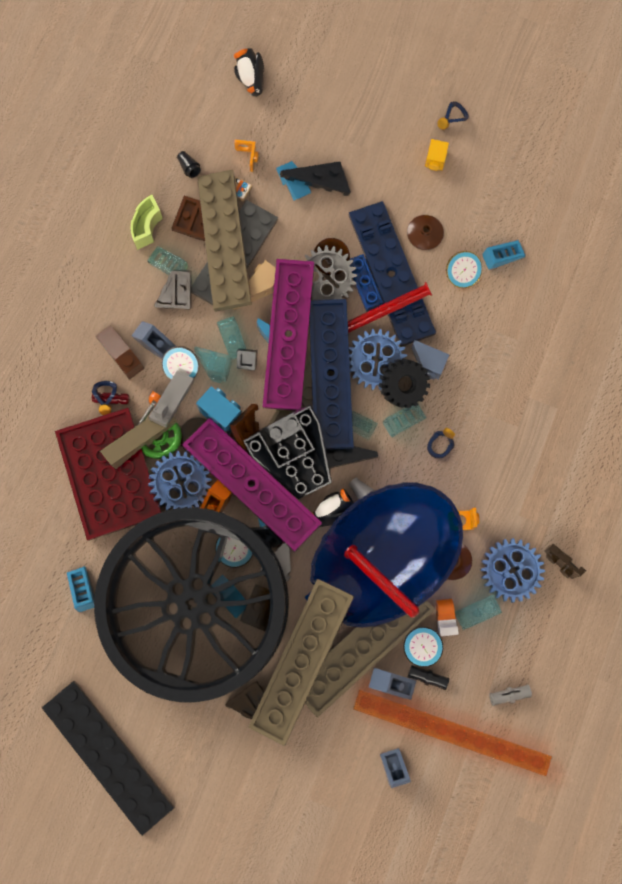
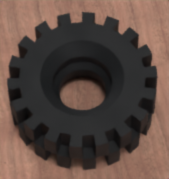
M408 359L394 360V363L390 362L387 364L389 367L382 370L385 373L380 375L379 378L382 380V383H379V387L382 388L380 392L385 396V399L401 408H411V406L419 405L418 401L423 402L425 400L423 395L427 396L429 393L426 391V388H430V383H427V380H430L429 375H426L427 370L422 368L420 363ZM404 376H408L412 381V385L407 391H402L399 388V380Z

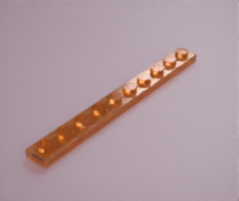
M362 690L358 692L353 710L547 776L552 756Z

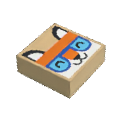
M235 177L238 200L244 202L252 185Z

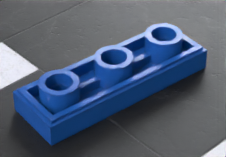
M364 254L351 258L350 260H353V263L350 267H356L352 274L357 275L356 278H353V281L356 282L355 286L365 311L367 312L383 305V300Z

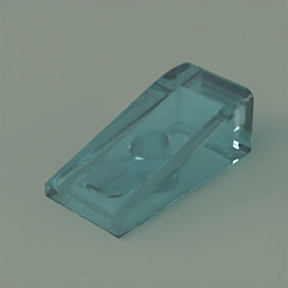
M232 316L217 322L230 360L237 358V350L239 348L246 349L236 319Z

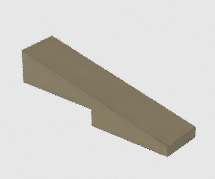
M173 416L167 428L148 418L100 452L110 465L117 469L144 445L149 446L163 432H166L178 421Z

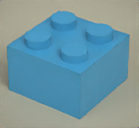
M211 386L196 402L197 408L207 419L211 418L229 435L232 432L230 424L241 414V407L234 400L231 402L227 400L226 394L221 389H214Z

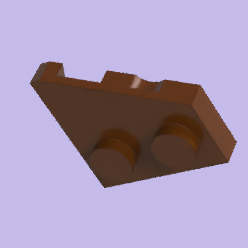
M183 196L171 228L172 231L205 241L200 200Z

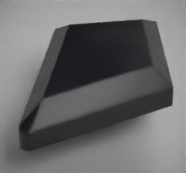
M251 527L268 543L271 549L283 542L268 527Z

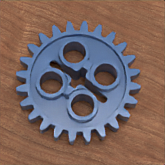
M372 329L371 335L364 331V338L358 335L357 339L359 342L352 341L355 347H349V351L352 352V354H349V359H351L349 362L350 366H352L350 373H355L352 379L359 378L358 385L364 382L365 389L368 385H371V390H374L375 386L382 390L379 387V383H382V380L379 378L380 375H383L380 372V367H389L387 364L390 362L394 363V360H402L407 357V354H402L405 347L399 348L398 346L401 340L394 341L396 335L390 338L389 331L383 335L382 329L379 330L378 334H375L374 329ZM379 343L378 359L381 361L377 364L376 376H373L375 361L372 359L376 356V346ZM365 345H371L373 347V353H365L363 347ZM384 347L390 348L392 355L385 356L382 353V349ZM364 363L369 364L371 371L368 373L363 372L361 365Z
M177 451L175 457L170 452L169 459L162 456L161 460L163 463L156 461L155 464L158 468L152 467L151 471L154 474L149 475V479L153 481L148 486L154 487L150 494H156L153 500L161 501L159 507L165 504V511H168L170 507L173 509L192 508V506L199 508L198 502L202 504L204 501L202 497H206L207 492L205 490L211 488L207 483H210L212 479L206 478L210 472L204 471L205 467L200 465L199 461H195L192 455L190 458L187 457L186 451L183 456H180L179 451ZM186 466L191 470V473L186 475L182 473L181 468ZM173 467H176V468H177L179 480H180V481H184V483H183V485H182V488H183L185 494L187 495V498H184V497H183V492H182V489H181V485H180V484H176V482H177V480H178V477H177L176 472L174 471ZM164 473H170L173 479L170 481L163 478ZM190 484L195 485L197 492H190L187 486ZM172 490L177 491L179 498H171L169 492Z
M514 538L510 540V544L504 539L502 542L503 546L499 542L495 543L497 549L491 546L489 548L491 554H484L488 560L481 561L482 564L486 565V567L480 569V571L486 572V575L482 576L481 579L488 580L484 586L490 585L492 587L489 593L497 592L495 598L503 595L504 602L507 601L508 597H510L511 603L515 602L516 597L519 602L523 601V596L529 599V592L536 594L537 592L534 587L541 588L538 581L544 580L540 576V573L545 572V570L540 569L544 562H538L537 560L541 557V554L534 555L536 548L529 550L530 543L522 546V540H519L515 544ZM513 552L520 555L519 562H515L512 559ZM503 555H506L508 562L503 558ZM497 561L501 562L504 566L502 572L495 569ZM515 567L516 571L510 574L509 570ZM524 569L530 572V578L528 580L522 577V571ZM506 579L513 581L512 589H508L505 586Z

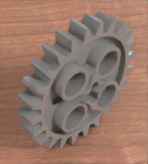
M326 245L324 251L320 247H318L317 253L311 250V257L305 254L307 261L314 262V272L319 274V279L313 282L312 300L342 299L343 296L349 298L347 291H354L350 286L356 285V282L352 281V278L357 277L356 274H352L356 267H350L353 260L347 261L346 259L349 255L345 254L342 256V249L335 252L336 249L333 246L332 250L329 251ZM323 259H331V267H322ZM315 264L320 266L327 274L329 272L332 273L330 277L339 285L338 289L329 280L323 281L324 276L315 268ZM338 271L345 273L346 276L343 281L335 279V274ZM324 285L332 286L331 294H323L322 288Z

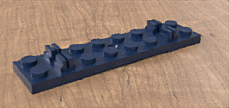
M381 201L349 212L348 216L383 303L385 304L417 289L418 286L384 202ZM393 271L395 276L390 277L388 272ZM423 299L388 314L398 341L401 340L400 347L411 344L414 340L420 341L436 335Z
M311 300L309 321L313 410L321 424L325 448L351 449L354 448L347 300ZM333 370L335 374L329 376L327 372Z

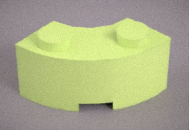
M153 195L145 198L137 206L131 220V234L137 250L154 242L152 236L153 229L163 219Z

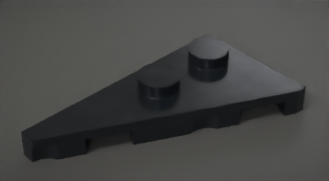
M340 161L282 170L280 173L281 177L289 181L299 180L305 182V185L314 188H322L329 192H332V190L342 192L343 196H349L351 193Z
M356 446L351 449H326L329 468L378 458L377 451Z

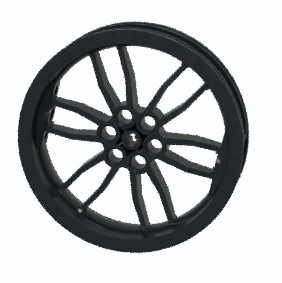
M179 508L161 512L143 520L130 529L117 542L106 558L98 577L94 598V615L98 636L105 653L115 668L130 683L142 691L161 699L184 703L203 702L219 698L238 689L254 678L268 664L278 649L286 629L289 612L286 578L277 556L268 543L243 522L226 514L202 508ZM183 526L199 529L192 550L188 579L183 578L172 559L154 541V537L168 530ZM208 532L219 535L221 539L215 557L205 575L199 574V557L204 534ZM227 538L239 540L253 553L262 570L237 577L213 588L210 582L222 560ZM147 542L164 560L174 579L169 584L153 574L136 556V552ZM130 560L147 578L168 593L165 601L139 602L120 608L117 607L118 588ZM266 576L269 587L268 595L243 601H224L222 594L224 590L240 582ZM196 579H201L203 582V587L200 590L194 587ZM179 583L184 589L180 595L175 592V586ZM214 593L217 597V601L213 605L208 602V595ZM194 598L197 606L191 609L192 605L189 604V601H193ZM267 599L270 600L267 628L257 648L238 629L217 613L220 607L248 605ZM172 603H175L178 607L176 614H172L169 611ZM141 607H161L162 617L145 626L127 631L120 630L117 614L120 612ZM204 613H208L211 616L209 624H205L202 621ZM185 618L191 620L192 624L189 629L183 626ZM172 620L175 626L163 649L158 670L144 666L131 652L124 637L150 630ZM216 624L232 633L251 652V657L243 665L238 666L222 648L212 630V627ZM198 628L202 629L215 651L233 669L232 673L203 683L187 679L194 656L196 630ZM180 633L187 634L186 657L181 675L166 672L165 667L171 649Z

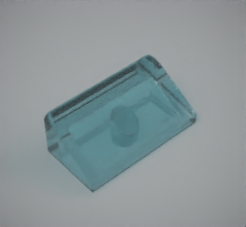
M352 410L353 432L370 440L378 423Z

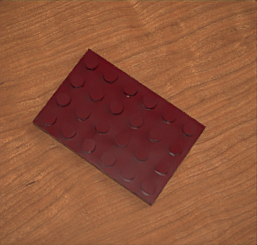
M129 408L55 431L88 541L135 526L143 520L161 513L158 500H153L156 494H150L154 487L148 486L152 480L149 479L150 474L142 449L138 450L117 469L111 466L100 452L135 427Z

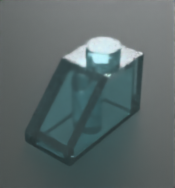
M195 346L194 352L210 380L221 383V381L227 382L233 362L232 356Z
M490 595L456 611L455 615L462 629L465 630L502 613L494 595Z

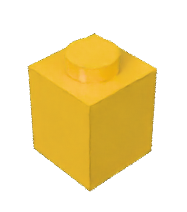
M431 139L425 167L435 171L443 170L449 145L448 142Z

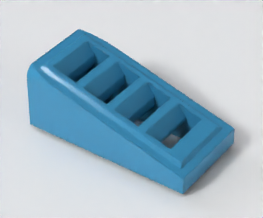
M519 240L488 247L482 254L489 270L526 256ZM512 247L514 248L516 255H514L511 249Z
M86 567L67 572L74 608L78 612L94 608L95 595ZM83 575L82 579L74 581L73 578ZM85 583V586L76 588V586ZM87 591V594L78 596L79 593Z

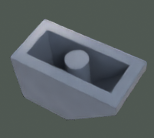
M144 321L141 322L131 335L144 348L160 359H163L164 354L169 349L176 347L154 325Z
M414 340L411 349L417 363H420L422 368L427 370L426 375H429L430 379L434 380L436 378L439 380L449 354Z
M374 668L369 688L411 700L416 680Z

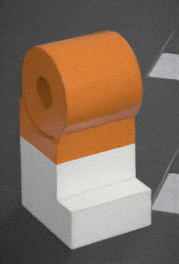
M452 598L436 600L438 634L440 637L459 635Z

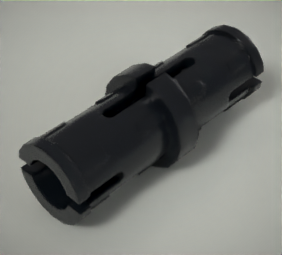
M411 665L407 676L424 682V685L436 686L443 690H446L450 679L433 673V670L429 669L427 671Z

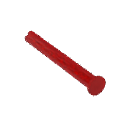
M427 282L417 289L349 320L348 333L428 295L433 296Z
M356 545L350 546L345 551V558L351 559L411 618L419 614V608L357 550Z

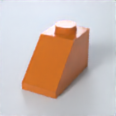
M217 480L208 490L200 508L222 513L233 494Z

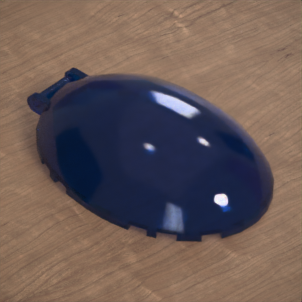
M418 482L387 485L379 490L372 491L347 508L335 520L327 533L324 534L311 563L310 581L315 585L317 579H320L355 596L343 620L346 626L362 628L394 621L407 613L351 559L345 558V551L350 546L356 545L357 550L419 607L445 583L458 561L463 542V524L459 512L451 499L442 491ZM311 592L304 597L306 600H308Z

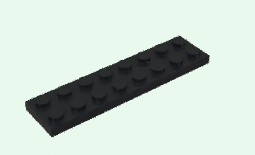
M75 681L70 683L42 707L141 836L175 808Z

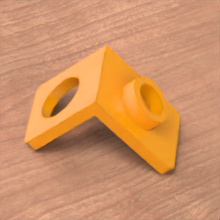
M235 140V150L251 152L250 172H253L254 163H258L259 152L256 151V142Z
M476 507L469 511H451V530H474L477 524H479V513H476ZM462 515L465 517L466 523L464 526H458L455 523L456 516Z

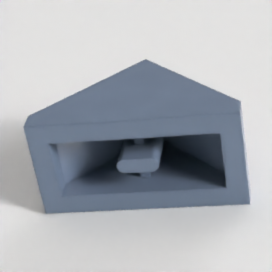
M399 748L380 754L391 788L411 782Z

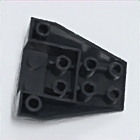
M311 405L295 410L265 426L243 441L252 457L297 499L332 483L321 424Z

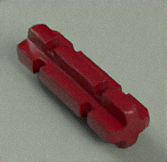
M98 392V395L106 402L111 393L103 392L101 394ZM116 393L109 404L121 403L128 405L130 400L129 394L121 393L119 395ZM92 394V402L99 403Z

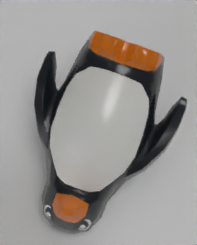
M252 48L242 49L234 54V58L237 61V65L234 66V73L236 78L248 88L247 91L253 97H257L263 92V59L259 52L255 54Z
M343 488L340 492H333L327 495L316 511L311 513L322 522L320 527L332 526L342 523L348 516V513L356 509L357 506Z

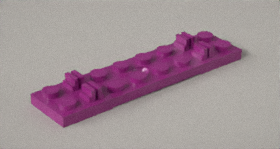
M276 259L262 406L266 409L295 411L302 408L314 273L313 261ZM291 331L292 336L286 337L285 332Z
M211 418L182 444L197 461L294 552L322 525L319 519L259 465ZM251 480L254 481L255 486L249 487L248 482Z

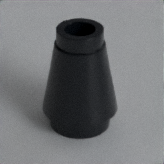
M182 151L177 155V159L186 176L195 178L200 174V164L189 154Z

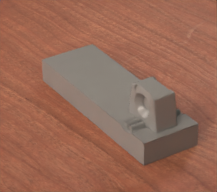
M176 371L149 415V420L167 428L194 383V378Z

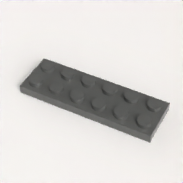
M246 200L239 212L248 269L277 223L278 217ZM207 261L191 286V293L213 305Z

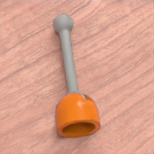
M152 391L149 396L150 406L138 425L145 421L153 407L156 406L161 395Z

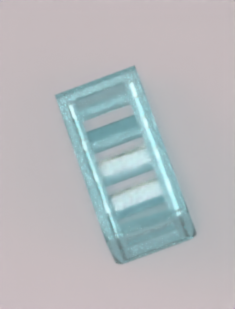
M158 246L147 260L148 263L170 275L176 264H178L176 270H186L188 268V263L185 260ZM159 253L162 254L158 261L154 260ZM165 257H167L164 264H160ZM172 260L173 262L170 265V267H166L168 263Z
M419 405L411 406V408H404L387 417L383 424L389 435L394 437L425 420L426 416ZM410 410L414 411L418 419L414 418ZM405 413H406V415L408 416V418L410 419V421H411L410 423H409V421L407 420L406 416L404 415ZM398 417L401 419L404 426L401 425L400 421L398 420Z

